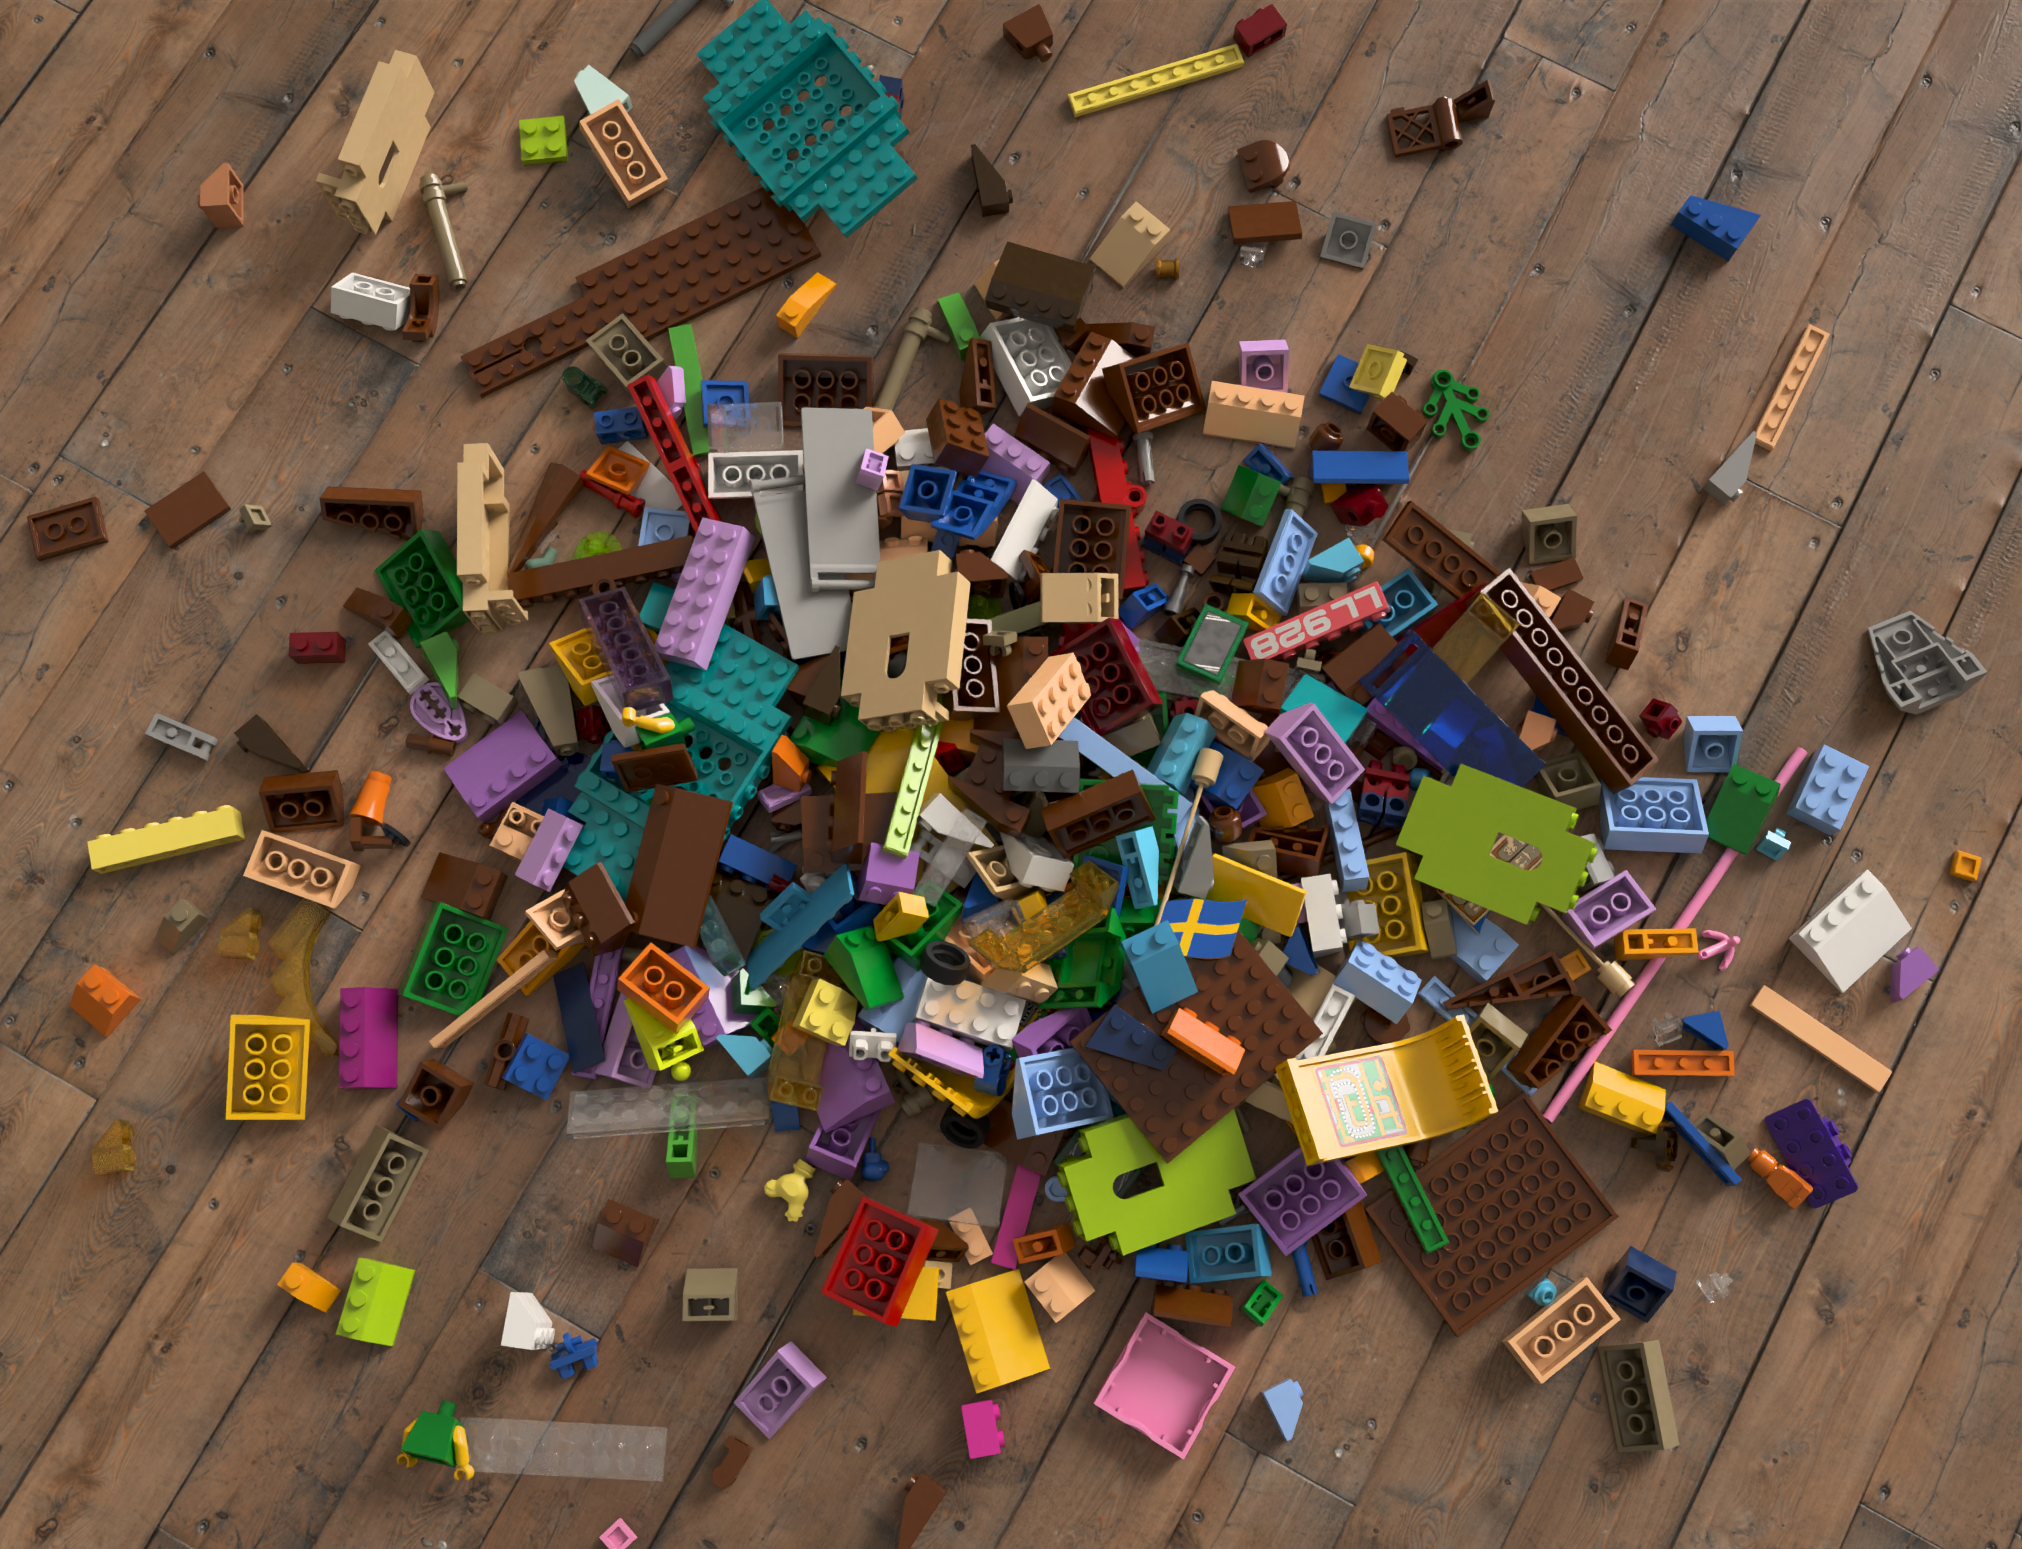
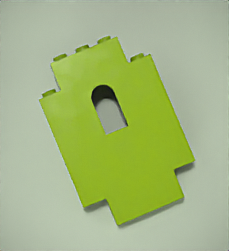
M1460 764L1452 786L1423 776L1396 842V845L1423 855L1414 879L1526 925H1529L1531 921H1536L1541 909L1537 907L1538 902L1564 913H1568L1569 909L1574 910L1579 898L1575 893L1578 886H1584L1589 874L1585 872L1588 862H1594L1598 849L1594 848L1595 842L1567 832L1569 827L1574 828L1579 816L1575 813L1577 808ZM1500 832L1537 847L1542 854L1540 866L1534 870H1525L1490 856L1498 833Z
M1232 1109L1168 1164L1165 1163L1126 1113L1079 1130L1081 1137L1078 1138V1143L1083 1153L1086 1152V1155L1077 1158L1073 1155L1063 1157V1163L1058 1164L1060 1172L1057 1173L1061 1187H1065L1067 1197H1065L1066 1206L1069 1212L1073 1211L1075 1221L1072 1222L1075 1234L1085 1241H1090L1111 1233L1108 1236L1110 1245L1113 1250H1116L1121 1255L1132 1253L1235 1215L1236 1212L1229 1189L1256 1180L1235 1109ZM1156 1162L1163 1186L1126 1199L1118 1198L1115 1195L1113 1183L1119 1175Z

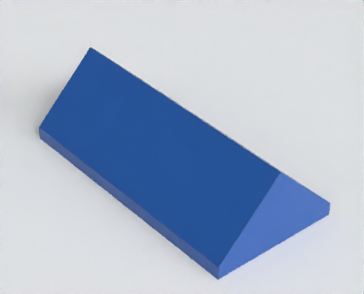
M1312 451L1308 475L1313 483L1409 484L1407 451Z

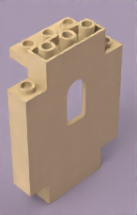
M398 50L394 51L389 64L379 61L338 157V161L344 170L342 178L339 179L319 173L316 179L317 184L336 215L342 219L350 220L354 229L362 234H367L368 232L376 235L381 221L384 219L393 220L431 128L425 115L435 92L418 57ZM392 144L395 152L384 179L379 185V174Z
M488 443L464 444L463 462L457 463V576L463 582V612L480 633L495 635L497 632L504 631V622L510 625H518L521 621H528V611L522 609L513 596V590H509L508 585L509 503L504 497V468Z
M941 550L878 562L875 588L854 592L841 697L849 702L851 706L860 707L858 720L870 730L879 731L882 729L887 732H893L900 728H916L919 725H936L938 722L949 721V711L937 702L938 693H947L949 690L959 689L970 582L959 572L951 573L952 561ZM909 635L905 670L899 677L891 679L887 675L891 638Z

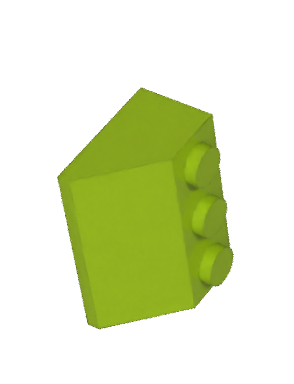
M358 1258L336 1335L394 1346L416 1270L369 1258Z

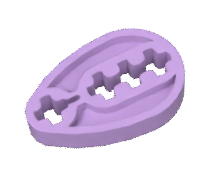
M438 682L426 683L414 692L410 701V710L413 717L427 731L442 740L456 742V744L462 743L467 739L469 734L468 721L459 700L458 707L453 710ZM424 693L430 694V698L435 703H438V707L445 712L446 717L444 719L438 717L439 714L434 709H431V705L424 700ZM449 724L460 729V736L453 735L454 732Z

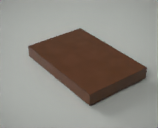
M1296 201L1228 206L1233 244L1302 239V228Z
M203 471L144 512L167 545L173 549L230 511L231 508L208 475Z
M97 497L27 516L35 556L38 561L109 542L100 501Z
M684 743L611 755V762L626 792L655 788L656 783L670 786L698 781V773Z

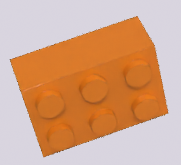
M650 943L618 978L617 990L677 1035L709 998L710 987L654 944Z

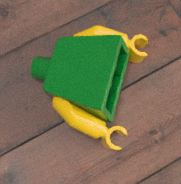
M625 707L622 710V723L624 726L632 727L638 724L635 730L639 743L630 746L634 751L684 743L686 746L684 735L696 730L690 717L677 722L671 713L657 718H650L642 715L636 717V710L630 707Z
M442 1400L437 1414L423 1411L419 1418H416L403 1431L401 1447L403 1454L397 1457V1463L402 1465L407 1461L406 1468L415 1466L419 1459L455 1468V1465H458L459 1468L455 1470L454 1478L458 1481L462 1479V1471H464L466 1480H470L474 1476V1469L468 1464L469 1453L463 1424L456 1418H453L457 1405L450 1401Z

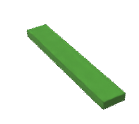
M687 324L668 328L675 365L680 366L684 372L686 396L684 411L693 455L697 458L707 456L708 453H717L712 427H703L700 385L702 375L692 326Z

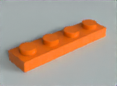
M1631 1050L1632 1076H1735L1734 1051Z

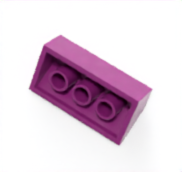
M373 987L340 988L339 1089L358 1091L397 1088L398 989Z

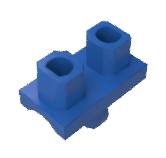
M569 1332L564 1333V1342L556 1344L558 1352L551 1354L552 1361L549 1362L551 1369H556L562 1379L575 1374L576 1370L573 1365L575 1361L581 1360L584 1370L594 1368L598 1364L596 1353L597 1341L593 1338L583 1342L581 1335L572 1338Z

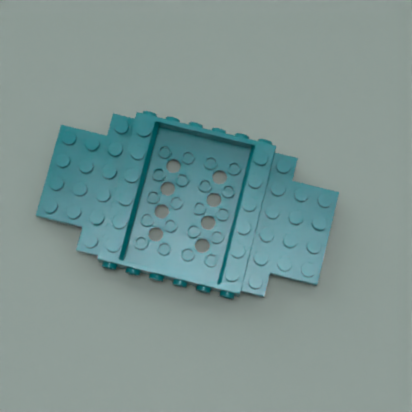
M759 0L696 53L719 82L716 87L703 97L710 106L708 112L713 117L710 122L718 132L721 130L725 132L722 137L730 147L733 145L737 147L734 152L742 162L747 159L749 162L747 168L755 177L758 174L762 179L759 180V183L767 192L773 191L774 194L771 197L779 207L784 205L789 212L793 209L803 222L822 208L843 235L848 238L918 179L916 174L893 148L910 134L907 127L900 120L902 116L897 110L900 105L892 95L889 98L886 96L887 90L879 80L876 83L872 78L875 76L867 66L862 68L860 65L861 59L854 51L850 53L847 50L849 45L842 36L837 38L834 35L837 32L829 21L824 23L820 17L814 19L805 10L788 24L769 0ZM819 77H826L827 81L823 86L818 87L815 85ZM803 91H808V99L799 101V94ZM791 106V113L787 116H782V108ZM843 107H852V111L848 116L840 115ZM767 121H774V127L771 130L765 131L763 129ZM827 121L834 122V127L830 131L823 130V125ZM809 136H816L815 144L812 146L805 144ZM791 151H799V156L796 160H788V155Z
M723 624L707 670L669 661L664 669L655 665L653 670L648 672L645 677V681L676 721L679 722L690 717L696 729L684 735V737L691 736L693 738V743L687 748V751L698 773V781L670 785V787L684 788L687 791L733 802L723 841L728 837L734 821L741 817L743 808L748 800L755 796L757 786L761 780L768 776L772 765V750L781 735H784L794 720L791 716L775 707L800 668L794 662L726 624ZM609 731L604 738L605 743L618 740L613 731ZM602 744L599 750L592 755L585 771L579 774L575 787L581 793L568 812L585 822L586 825L578 835L563 867L578 876L594 864L602 862L625 904L651 806L647 800L648 798H653L655 788L626 792L620 779L603 778L600 772ZM710 747L712 755L708 759H701L700 752L702 749ZM729 758L731 760V767L725 771L720 770V761Z

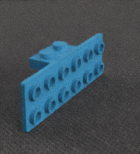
M843 863L812 894L792 882L760 913V919L775 930L751 952L747 960L750 988L755 990L760 984L765 983L777 968L783 966L786 959L794 952H797L807 939L814 936L827 920H831L844 904H848L851 901L854 890L849 865Z

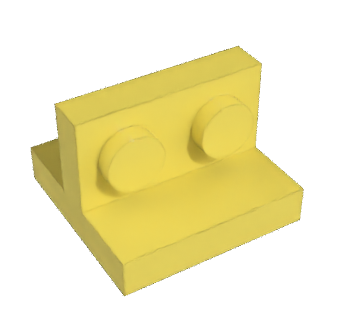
M1367 344L1349 388L1367 393L1383 401L1396 388L1407 362V359L1403 357L1404 353L1395 349Z

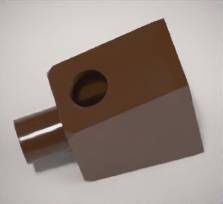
M1040 4L1003 23V37L1024 59L1028 60L1037 55L1041 62H1046L1052 57L1049 48L1053 45V33Z

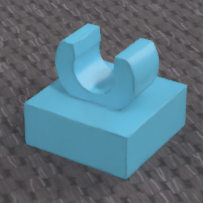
M1776 828L1774 833L1768 831L1763 836L1755 850L1778 861L1789 850L1791 842L1784 839L1785 831Z

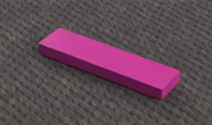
M1019 1164L1017 1165L991 1260L993 1264L1014 1270L1016 1269L1018 1258L1012 1239L1025 1235L1041 1174Z

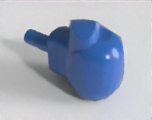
M873 1137L869 1138V1153H864L861 1172L863 1179L871 1182L881 1181L885 1173L889 1172V1163L881 1159V1153H876L875 1138Z

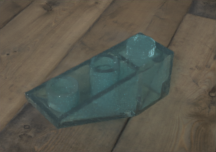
M709 895L700 929V936L712 964L723 976H726L746 964L713 898Z

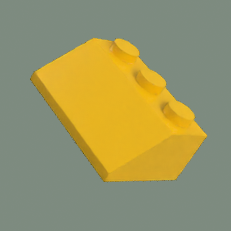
M1594 1062L1578 1109L1646 1136H1653L1657 1134L1665 1112L1666 1089Z

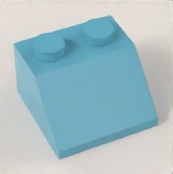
M1347 538L1309 559L1302 576L1305 580L1317 583L1347 582L1348 586L1357 580L1364 560L1350 538Z
M719 1034L716 1037L753 1081L765 1072L774 1060L773 1055L776 1052L765 1039L759 1041L756 1037L723 1034Z

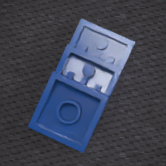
M982 470L977 477L969 475L967 480H961L956 491L952 490L945 517L933 521L931 528L976 540L990 526L1006 505L1017 487L1016 480Z

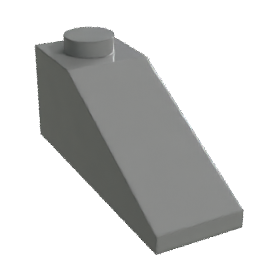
M1754 431L1702 488L1723 506L1729 500L1735 502L1743 493L1740 488L1746 482L1757 436Z
M1197 815L1183 851L1173 886L1180 893L1206 899L1208 892L1212 890L1214 885L1210 828L1208 822L1202 816Z

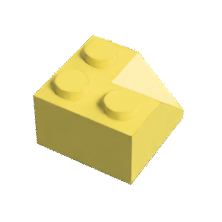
M811 980L792 1027L832 1045L845 1046L855 1023L858 1000L843 989L824 980Z

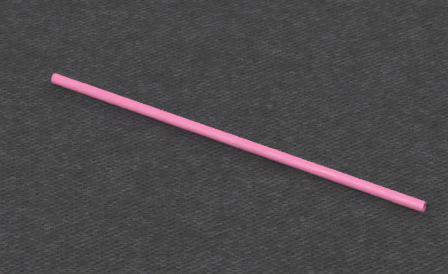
M1801 747L1795 749L1774 779V781L1780 783L1779 794L1807 755V751ZM1727 847L1671 929H1686L1739 852ZM1667 957L1650 959L1635 980V985L1628 990L1606 1022L1612 1031L1607 1035L1600 1036L1596 1040L1597 1043L1587 1049L1542 1114L1548 1123L1552 1124Z

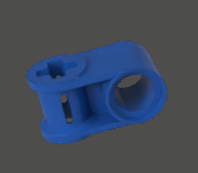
M992 1044L983 1051L984 1076L983 1079H974V1090L990 1095L1002 1096L1006 1088L1012 1058L1002 1047Z

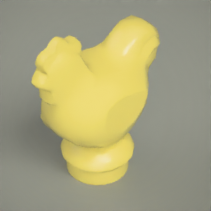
M798 1159L796 1164H793L794 1173L785 1174L777 1180H769L764 1186L766 1195L769 1197H782L788 1202V1211L785 1212V1216L788 1218V1221L794 1222L803 1217V1205L809 1195L806 1179L813 1178V1173L816 1170L801 1159Z

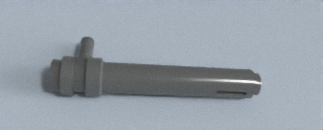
M674 0L631 42L632 46L629 47L631 52L638 58L645 56L701 0ZM720 0L728 8L734 3L733 0Z

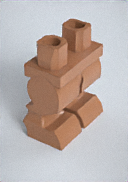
M885 470L883 481L878 491H876L879 530H883L886 526L893 523L892 516H905L899 510L902 492H904L901 471Z

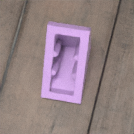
M866 449L855 483L878 491L884 478L889 456Z

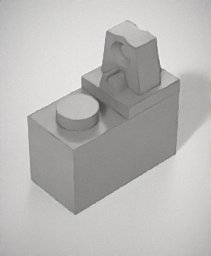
M1338 887L1339 894L1334 895L1336 905L1341 904L1343 919H1338L1340 929L1345 928L1347 942L1379 934L1375 904H1365L1364 900L1349 902L1347 892H1342L1341 887Z

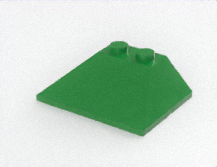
M1115 908L1064 911L1067 957L1059 960L1056 958L1046 960V964L1051 968L1058 989L1047 1000L1040 1003L1039 1008H1100L1120 990L1125 956L1119 943L1126 940L1125 933Z

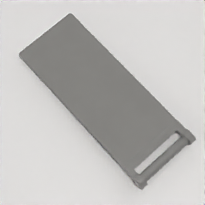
M802 408L801 423L809 555L810 592H818L819 590H867L875 588L877 563L880 562L877 492L855 483L865 450L874 451L872 411L870 409ZM818 574H873V580H819Z
M804 474L758 481V479L749 480V488L753 496L792 660L831 654L835 645L840 647V652L847 651L852 612L849 590H819L818 592H810L805 490L761 497L760 491L805 484ZM818 574L819 580H846L845 574Z

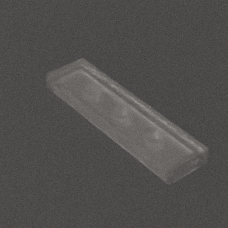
M965 807L914 889V895L924 897L925 902L935 907L986 825L987 820Z

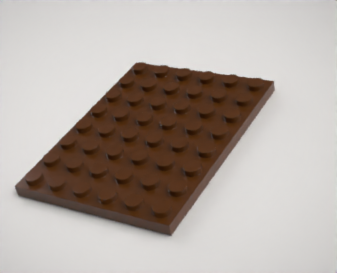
M1239 930L1237 931L1230 957L1221 959L1185 957L1198 989L1197 993L1155 1013H1151L1139 986H1137L1115 1004L1158 1036L1161 1035L1176 1009L1180 1008L1183 1010L1186 1007L1198 1015L1196 1019L1204 1024L1208 1021L1219 1028L1218 1033L1226 1038L1228 1035H1231L1241 1042L1240 1046L1245 1049V1052L1234 1075L1222 1076L1172 1043L1170 1044L1178 1050L1163 1071L1084 1047L1110 1009L1069 1042L1166 1164L1277 1073L1276 1066L1287 1059L1295 1058L1323 1034Z
M1526 1092L1521 1093L1498 1110L1497 1113L1487 1118L1415 1171L1450 1242L1449 1244L1425 1254L1393 1188L1364 1209L1456 1337L1462 1335L1619 1217Z

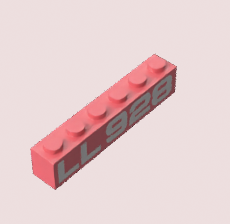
M1375 581L1247 637L1243 641L1251 660L1269 659L1277 661L1282 658L1289 660L1297 656L1296 652L1306 648L1314 649L1319 646L1321 641L1326 639L1328 641L1335 640L1342 636V632L1349 629L1350 631H1356L1364 627L1363 623L1373 620V622L1379 621L1387 616L1386 613L1391 611L1379 583Z

